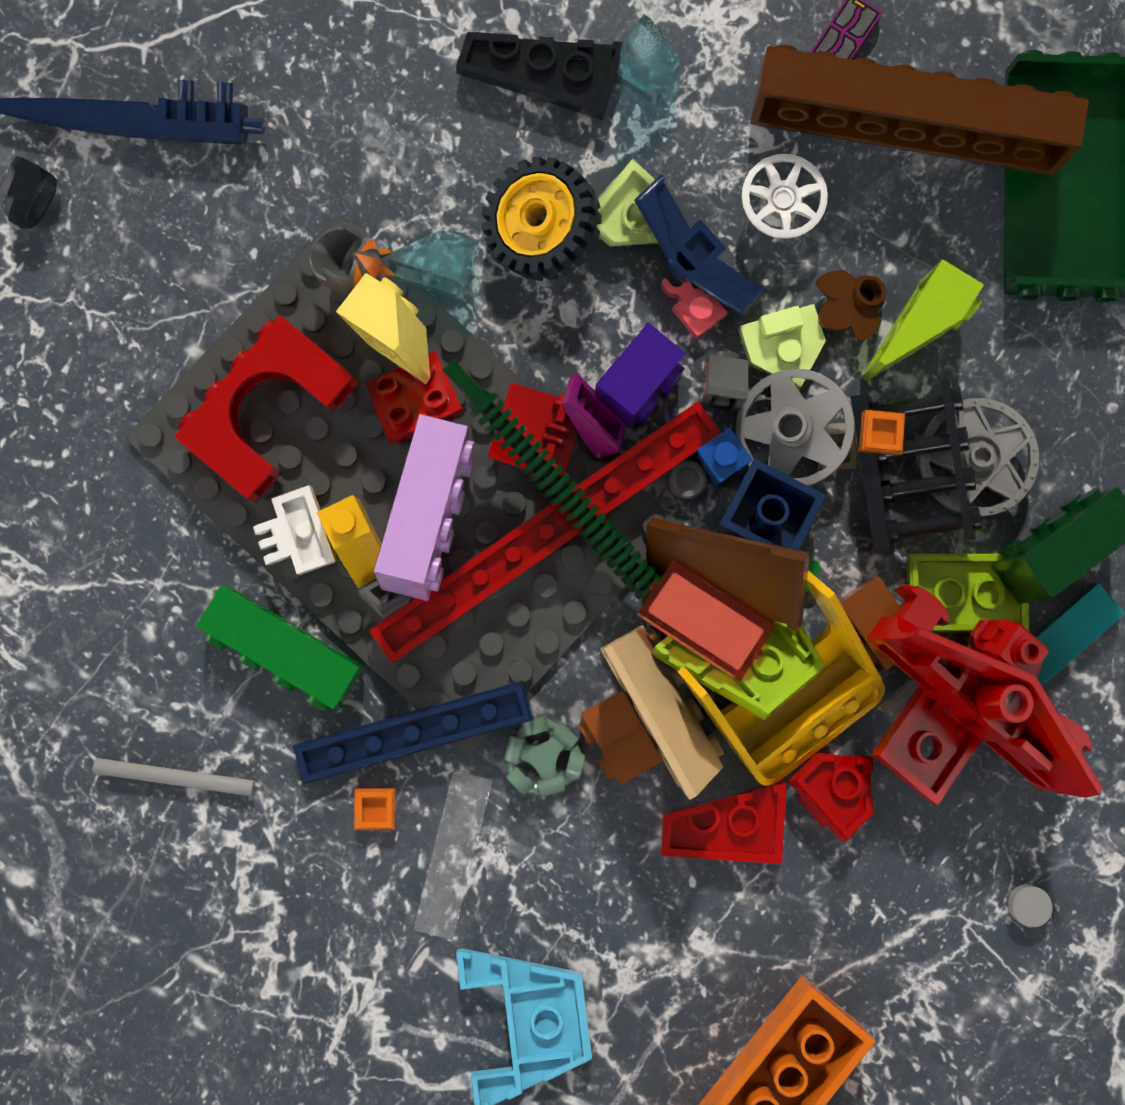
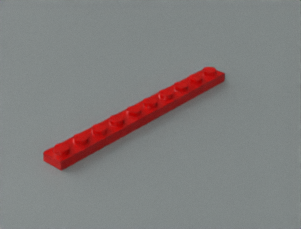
M698 401L578 484L573 492L582 488L585 493L580 500L589 496L592 502L587 507L596 504L599 507L596 514L603 512L607 515L692 456L700 447L721 434V432ZM561 502L555 506L550 504L442 579L438 592L431 590L429 601L415 598L369 631L390 662L394 664L576 537L583 526L575 530L571 524L576 518L567 522L564 516L568 510L563 514L557 511Z

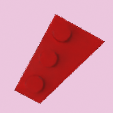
M783 781L662 813L660 855L782 864L787 783Z

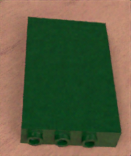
M1039 50L1018 53L1005 70L1006 86L1029 85L1034 87L1036 91L1048 93L1071 92L1077 98L1089 99L1082 147L1054 176L1005 167L1004 294L1018 295L1019 300L1027 301L1042 298V296H1057V300L1062 302L1077 301L1082 297H1095V301L1100 303L1119 301L1121 298H1125V57H1120V54L1115 52L1103 53L1098 56H1086L1077 51H1068L1060 55L1043 54Z

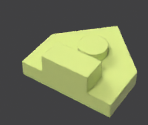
M634 159L625 166L598 198L601 208L597 210L602 215V224H597L596 227L600 231L599 237L609 247L659 244L634 201L655 179Z
M814 304L799 308L798 305L764 315L758 321L741 325L738 328L749 366L762 373L766 372L769 375L788 369L811 370L826 341L822 327L818 322V314ZM792 378L800 390L805 379Z

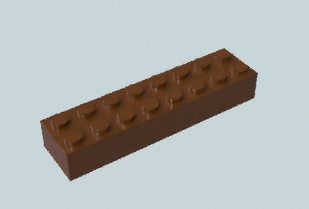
M777 45L775 47L767 46L757 80L750 124L1054 176L1082 147L1089 99L1077 98L1071 92L1048 93L1036 91L1034 87L1029 85H1016L1012 87L996 84L995 81L988 78L970 80L958 78L953 73L946 71L928 73L916 71L910 65H896L892 67L876 64L874 60L868 58L850 60L838 58L835 54L827 51L809 53L797 51L795 47L790 45Z

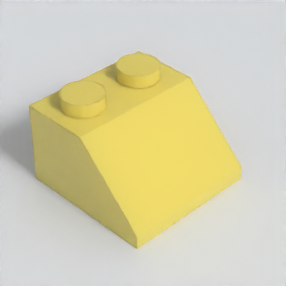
M365 273L336 312L371 348L426 384L430 379L426 327L416 317L419 310L402 297L403 291L392 281L384 277L380 282Z

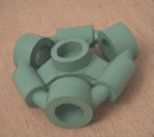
M546 715L534 717L532 721L521 723L515 736L510 735L504 756V760L508 761V775L506 778L523 795L527 793H540L541 797L565 791V786L574 780H579L582 772L585 754L581 752L577 744L579 738L562 721L557 724L548 719ZM547 730L550 731L549 740L541 744L530 745L525 739V736ZM568 750L570 755L565 775L563 776L556 771V761L561 751ZM521 762H528L537 770L539 780L536 783L518 767Z

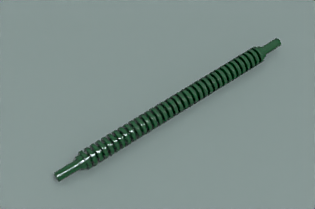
M455 359L452 360L442 371L470 401L467 405L473 410L470 413L473 418L480 413L483 415L478 420V423L481 426L487 421L490 423L485 431L488 434L494 430L497 431L492 439L497 442L503 437L504 441L499 445L501 449L505 450L509 446L512 447L507 452V455L510 458L516 454L519 455L514 463L517 466L523 462L526 463L521 471L524 474L531 470L533 471L528 477L531 482L540 478V481L535 486L539 490L547 486L543 495L548 498L554 494L550 503L555 506L561 502L557 511L563 514L568 510L564 516L567 522L576 518L571 526L575 530L583 526L578 534L582 538L589 534L585 540L588 545L595 543L592 548L595 553L601 552L599 557L603 561L608 560L606 565L610 569L616 567L613 571L614 574L618 577L622 575L620 580L623 584H628L627 588L631 592L636 591L634 596L638 600L642 599L641 603L644 607L651 606L666 582H661L662 578L659 574L654 575L655 570L651 566L647 567L648 562L644 558L640 559L641 554L638 551L632 552L634 546L631 543L624 545L627 539L624 535L618 537L620 531L616 527L610 530L613 523L609 519L603 522L606 515L603 512L596 514L599 510L596 504L587 507L592 502L589 496L580 500L585 492L582 488L573 492L578 484L574 480L566 484L571 476L567 472L559 476L564 468L560 464L554 468L551 467L556 462L555 458L551 456L546 461L544 460L549 452L546 448L539 453L537 452L542 445L538 440L532 445L529 443L535 436L531 432L525 437L522 435L528 428L524 424L519 428L515 427L520 419L515 416L509 421L508 417L513 413L512 410L508 408L503 413L500 411L505 406L503 400L495 405L493 401L498 395L495 392L491 394L486 388L482 390ZM662 623V627L665 630H669V634L674 632L673 629Z

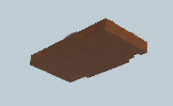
M652 518L647 524V567L651 566L655 570L654 575H660L662 578L661 582L667 583L671 575L676 574L755 626H761L763 623L774 625L776 622L787 624V629L799 630L803 623L810 553Z

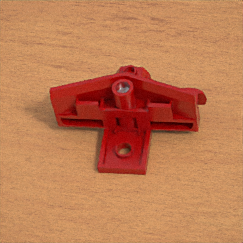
M905 584L894 590L905 601L894 616L881 617L866 639L919 686L873 751L872 755L925 801L937 806L981 741L987 744L1038 790L1083 798L1096 796L1101 793L1103 788L1082 752L1091 751L1092 744L1089 736L1072 719L1058 714L1037 679L1042 668L1041 663L1048 654L1046 646L1021 624L1007 619L979 620L969 635V645L966 647L931 632L935 625L945 626L949 620L947 610L933 594L921 587ZM929 736L933 742V751L929 757L924 758L920 751V745L922 740Z

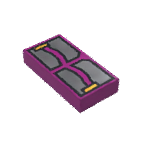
M845 0L810 53L827 51L835 54L838 58L852 60L883 12L864 0Z

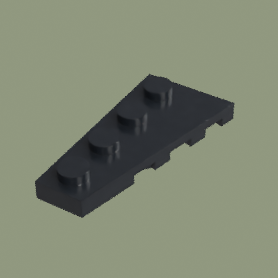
M467 32L456 65V72L471 79L603 120L627 42L613 41V45L594 44V40L577 39V42L554 41V37L539 36V40L519 39L518 35Z

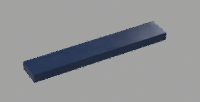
M520 680L293 745L303 784H307L534 720V715L524 680Z

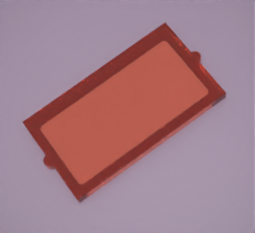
M674 560L659 582L652 583L650 588L652 592L637 613L639 617L738 682L742 680L754 659H759L762 656L761 648L775 628V625Z

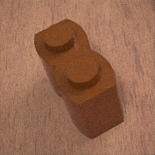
M623 690L581 713L584 721L579 723L578 726L589 745L597 742L604 755L597 759L609 781L616 777L621 785L662 762L659 753Z

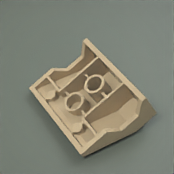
M641 625L600 648L676 785L678 788L681 787L685 796L691 800L724 767L719 759L724 752L714 734L711 733L706 736L699 722L704 719V716L694 699L691 698L686 701L679 687L684 684V681L677 672L678 670L669 665L666 666L664 662L655 658L652 654L654 647L661 642L655 630L652 628L646 631L645 627Z

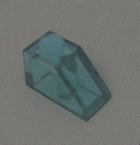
M643 14L621 45L618 81L656 105L663 94L668 97L680 80V75L677 74L680 57L651 18Z
M440 230L391 252L389 269L395 273V276L388 275V277L463 300L476 260L479 242L472 240L468 235L461 232L450 233Z

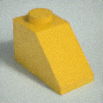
M351 495L316 512L335 552L356 586L360 588L377 580L374 569L382 543L361 500Z

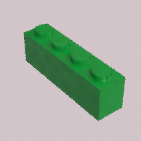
M221 585L195 626L206 633L203 637L206 642L221 650H224L226 646L240 653L237 659L241 663L257 671L262 666L274 674L271 680L290 691L294 687L299 688L308 694L305 699L308 703L325 712L329 707L338 709L342 706L364 669V666L229 586Z

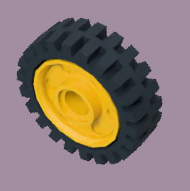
M541 156L532 157V163L524 159L517 162L518 170L510 166L504 171L507 176L504 181L500 178L495 180L493 185L497 188L496 193L488 191L485 199L490 203V207H483L482 216L487 220V222L481 223L482 231L488 236L484 239L495 258L513 272L537 281H543V278L548 280L558 279L559 273L564 276L572 273L571 266L573 264L580 267L585 262L582 255L585 252L590 255L595 248L591 241L592 239L598 240L600 231L596 226L597 224H602V215L597 210L601 206L598 198L594 195L595 191L578 171L567 163L560 162L556 158L547 157L546 161ZM547 213L545 221L541 225L536 226L538 218L542 214Z

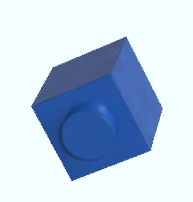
M730 427L700 447L692 456L695 462L702 466L707 479L714 488L745 468L753 460Z

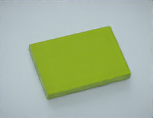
M1000 554L906 555L907 585L918 586L929 591L943 604L948 613V624L945 626L935 625L931 632L971 633L979 620L1007 619L1019 623L1030 632L1029 602L1018 604L991 567L992 564L1002 559Z

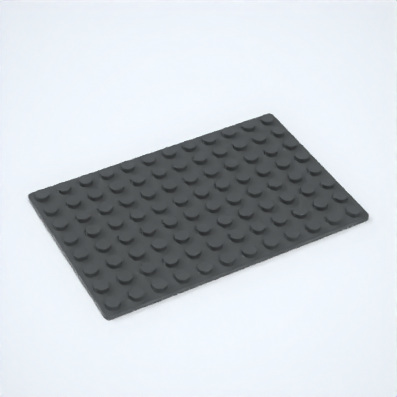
M336 216L128 433V441L416 710L520 680H524L528 693L627 585L623 584L620 580L622 575L618 577L614 574L613 571L616 567L610 569L606 565L608 560L603 561L599 557L601 552L595 553L592 549L595 543L592 545L586 543L585 540L589 534L583 538L578 534L394 664L390 662L369 630L396 611L382 618L358 595V591L369 584L358 588L336 552L338 562L302 575L296 573L292 558L270 565L265 564L263 557L278 550L276 546L260 550L258 542L273 535L271 531L262 535H255L253 527L278 518L271 500L272 498L308 485L313 487L320 510L351 495L360 499L382 543L413 438L404 440V443L401 445L399 442L389 443L365 386V382L392 371L399 366L371 348L336 312L347 296L332 293L329 287H324L311 273L309 257L311 248L317 238L326 230L340 226V221L350 223L345 217ZM387 256L381 258L382 263L393 271L395 276L381 275L379 278L382 280L385 277L396 284L403 291L402 297L419 310L416 317L426 327L428 354L436 351L444 368L455 359L482 390L486 388L491 394L495 392L498 395L493 401L495 405L501 400L505 402L511 382L531 388ZM281 315L353 375L359 385L334 414L304 388L287 380L266 381L248 393L239 411L241 433L245 441L257 453L282 473L260 500L255 503L245 498L174 436L180 430L178 425L182 418L188 412L196 411L206 400L204 395L208 388L214 382L222 381L232 370L230 366L235 357L244 350L248 351L255 344L261 327L269 320L275 321ZM451 380V385L462 406L463 413L457 415V420L451 419L449 422L468 426L469 441L474 442L473 454H475V460L470 478L464 476L462 478L464 480L462 491L465 492L461 512L459 515L452 514L454 537L449 553L442 552L440 557L442 558L441 567L444 568L442 579L550 505V500L554 496L553 494L546 498L543 495L547 486L541 490L535 486L540 481V478L534 482L529 480L528 477L533 473L532 471L524 474L521 471L522 468L487 458L495 430L488 434L485 429L490 423L487 421L482 426L478 423V420L483 417L481 413L473 418L470 414L473 410L467 405L470 401ZM579 433L577 434L566 472L571 476L566 484L572 480L580 484L611 462L608 457L597 460L591 454ZM641 490L611 511L603 520L604 522L609 519L613 523L610 530L616 527L620 531L618 537L624 535L627 539L624 545L631 543L634 546L632 552L638 551L641 554L640 559L644 558L645 560L647 524L651 519L656 518L678 523L674 517L644 490ZM491 732L453 742V744L462 753L468 755L473 753Z

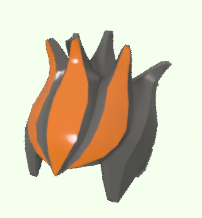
M340 221V226L326 230L317 238L311 248L309 257L311 273L324 287H329L332 293L348 297L365 273L378 281H381L379 278L381 275L395 276V273L388 269L381 261V258L392 253L391 250L378 248L375 240L370 238L363 228Z

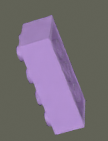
M419 414L374 569L382 590L429 601L431 590L438 592L444 568L441 567L442 558L440 557L442 552L449 553L454 537L452 514H460L465 492L462 491L464 480L462 478L463 476L470 478L475 460V454H473L474 442L469 441L468 426Z

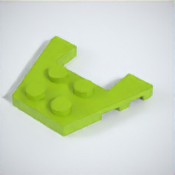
M776 622L774 625L763 623L761 626H756L763 633L739 671L732 669L713 655L710 656L705 650L676 631L658 643L652 652L655 658L676 670H680L684 666L697 682L763 720H766L817 677L825 667L804 626L801 624L799 630L795 631L787 629V624Z

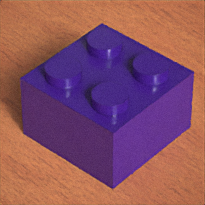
M648 322L596 383L595 391L626 422L627 428L630 429L636 421L642 425L656 409L655 405L660 400L657 398L658 394L662 391L668 395L681 379V374L685 370L681 364L686 353Z

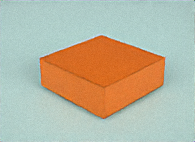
M864 410L861 415L859 452L901 455L903 452L905 414Z
M356 788L354 794V830H395L396 788Z

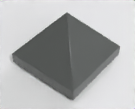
M378 580L358 591V595L382 618L415 599L382 590Z

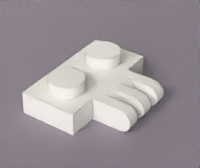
M308 485L271 499L278 518L253 527L255 535L272 532V537L258 542L260 550L269 549L274 546L277 547V552L263 557L266 565L292 558L296 573L302 575L338 562L334 548L316 513L320 511L312 486Z

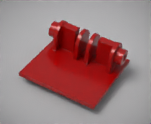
M436 351L428 354L430 379L426 384L401 367L365 382L386 437L391 444L399 442L401 445L404 443V440L413 437L419 414L445 421L451 419L455 421L458 419L457 415L463 413L462 406L451 382L442 371L444 367Z
M511 382L502 413L508 408L512 410L513 413L508 417L509 421L515 416L520 419L515 427L519 428L524 424L528 428L522 435L525 437L531 432L535 436L529 443L532 445L538 440L542 444L537 450L538 453L544 448L547 449L549 454L544 460L546 461L553 456L556 462L551 467L554 468L560 464L564 468L559 474L561 476L566 472L578 434L577 429L562 406L565 394H560L557 397ZM503 437L497 442L492 440L487 458L519 468L524 467L525 462L519 466L514 463L519 456L518 454L512 458L507 455V452L512 448L511 446L505 450L501 449L499 445L504 441Z

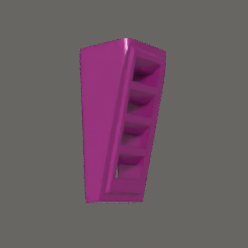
M577 373L571 375L562 402L564 410L587 448L597 460L618 453L626 422Z

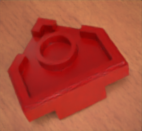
M825 753L814 754L788 780L789 784L798 793L795 798L821 827H828L841 842H847L874 814L873 797H871L873 757Z

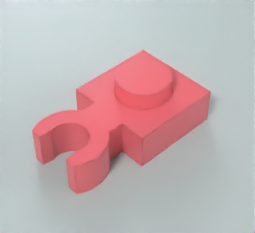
M666 278L661 282L663 292L671 298L678 299L679 302L673 306L672 311L695 340L728 314L719 301L698 287L694 289L691 282H683L679 287L672 286Z

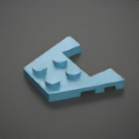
M464 948L457 949L456 956L461 990L503 985L513 1063L512 1067L472 1072L471 1082L474 1105H494L507 1098L510 1100L522 1094L523 1090L543 1080L545 1082L592 1059L582 972Z

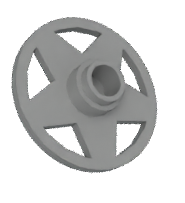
M806 369L783 370L762 379L749 391L747 400L740 408L736 420V437L753 460L754 458L748 448L746 439L770 445L768 466L788 476L792 474L803 457L827 466L809 477L796 478L797 481L807 486L828 478L843 464L852 448L855 436V417L845 393L828 377ZM792 378L813 380L827 387L830 391L805 400ZM771 386V411L747 417L755 399L766 388ZM843 409L846 430L843 445L840 449L825 428Z
M992 399L963 400L964 411L957 412L959 428L967 427L970 450L963 451L965 467L973 466L976 490L969 491L970 501L972 503L984 487L1008 499L991 507H979L981 517L991 516L1012 508L1030 491L1039 468L1038 444L1029 424L1013 408ZM981 408L999 412L1015 425L992 430ZM945 410L939 412L931 420L922 438L934 435L940 424L946 419ZM1027 445L1028 467L1024 481H1022L1009 460ZM951 450L919 455V467L922 478L934 477L929 463L947 469L952 474L955 473ZM957 489L949 490L948 495L944 491L931 493L945 507L961 513Z

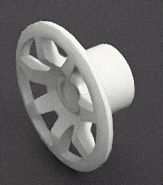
M777 154L764 158L749 171L742 187V204L746 216L759 231L775 238H795L807 233L819 223L827 206V186L819 170L806 159L792 154ZM789 162L795 165L787 179L781 180L778 171L772 164ZM801 167L812 174L816 184H808L798 188L796 182ZM765 168L770 182L768 188L751 185L755 175ZM819 191L820 204L815 213L802 201L803 198ZM749 193L762 198L760 212L757 215L751 207ZM797 214L810 219L804 226L790 230V223ZM764 219L768 224L772 226L782 227V230L771 228L765 223H763L761 220Z

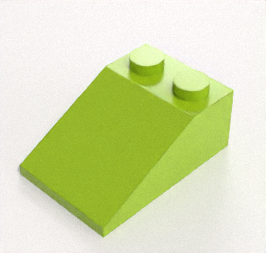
M942 259L920 281L860 378L867 382L939 339L950 329L957 331L964 320L968 322L979 308L982 301L976 297L984 284Z

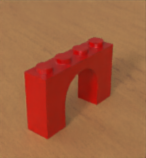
M281 315L275 321L269 320L261 327L255 344L248 351L244 350L235 357L230 366L232 370L222 381L218 380L208 388L204 395L206 400L196 411L192 410L182 418L178 425L180 430L174 436L245 498L255 503L260 500L282 473L257 453L245 441L241 433L239 411L248 393L266 381L287 380L304 388L334 414L359 385L353 375Z

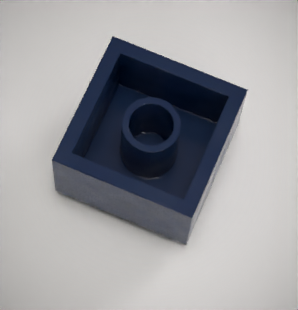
M754 458L715 532L799 551L827 495Z

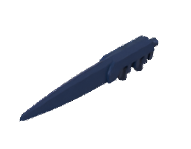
M178 80V100L158 98V105H151L149 102L97 99L0 98V114L36 123L98 134L156 140L243 145L246 142L247 133H265L264 118L248 117L247 105L233 103V83L217 82V103L200 100L194 101V81Z

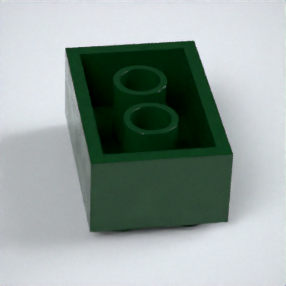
M1118 486L1103 492L1099 488H1095L1084 496L1078 494L1059 507L1062 513L1052 519L1049 516L1039 521L1029 529L1032 534L1023 541L1017 539L998 552L1002 559L992 564L991 567L1018 604L1053 598L1125 544V496Z

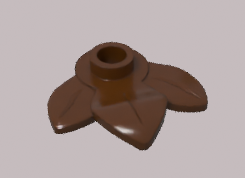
M835 270L823 274L816 280V286L828 299L819 311L818 322L821 327L830 331H842L850 327L852 334L858 341L868 339L877 331L880 324L878 310L884 305L886 299V289L880 279L874 276H860L856 278L844 270ZM860 292L866 293L869 301L864 299Z

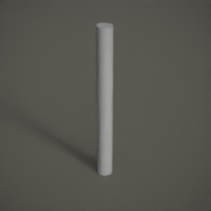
M96 758L93 765V773L98 775L245 796H253L255 791V780Z

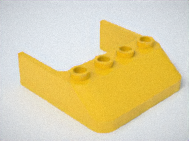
M809 570L807 586L827 621L825 630L812 640L825 667L817 677L766 720L734 702L725 709L719 710L706 690L684 666L677 671L735 754L754 778L765 786L781 781L874 708L881 701L885 692L884 682L837 595Z

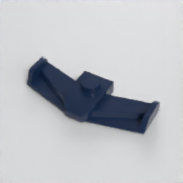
M659 175L634 201L665 254V266L680 282H691L742 317L767 289L763 286L759 287L717 258L726 247L701 220L697 221L691 228L689 227L664 183L665 178L663 175Z

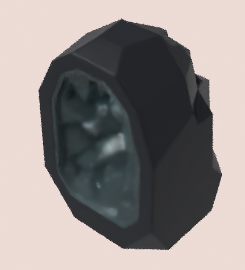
M16 156L11 162L10 168L0 187L4 195L2 206L9 222L20 228L30 229L35 227L43 218L56 193L57 179L42 167L19 156Z

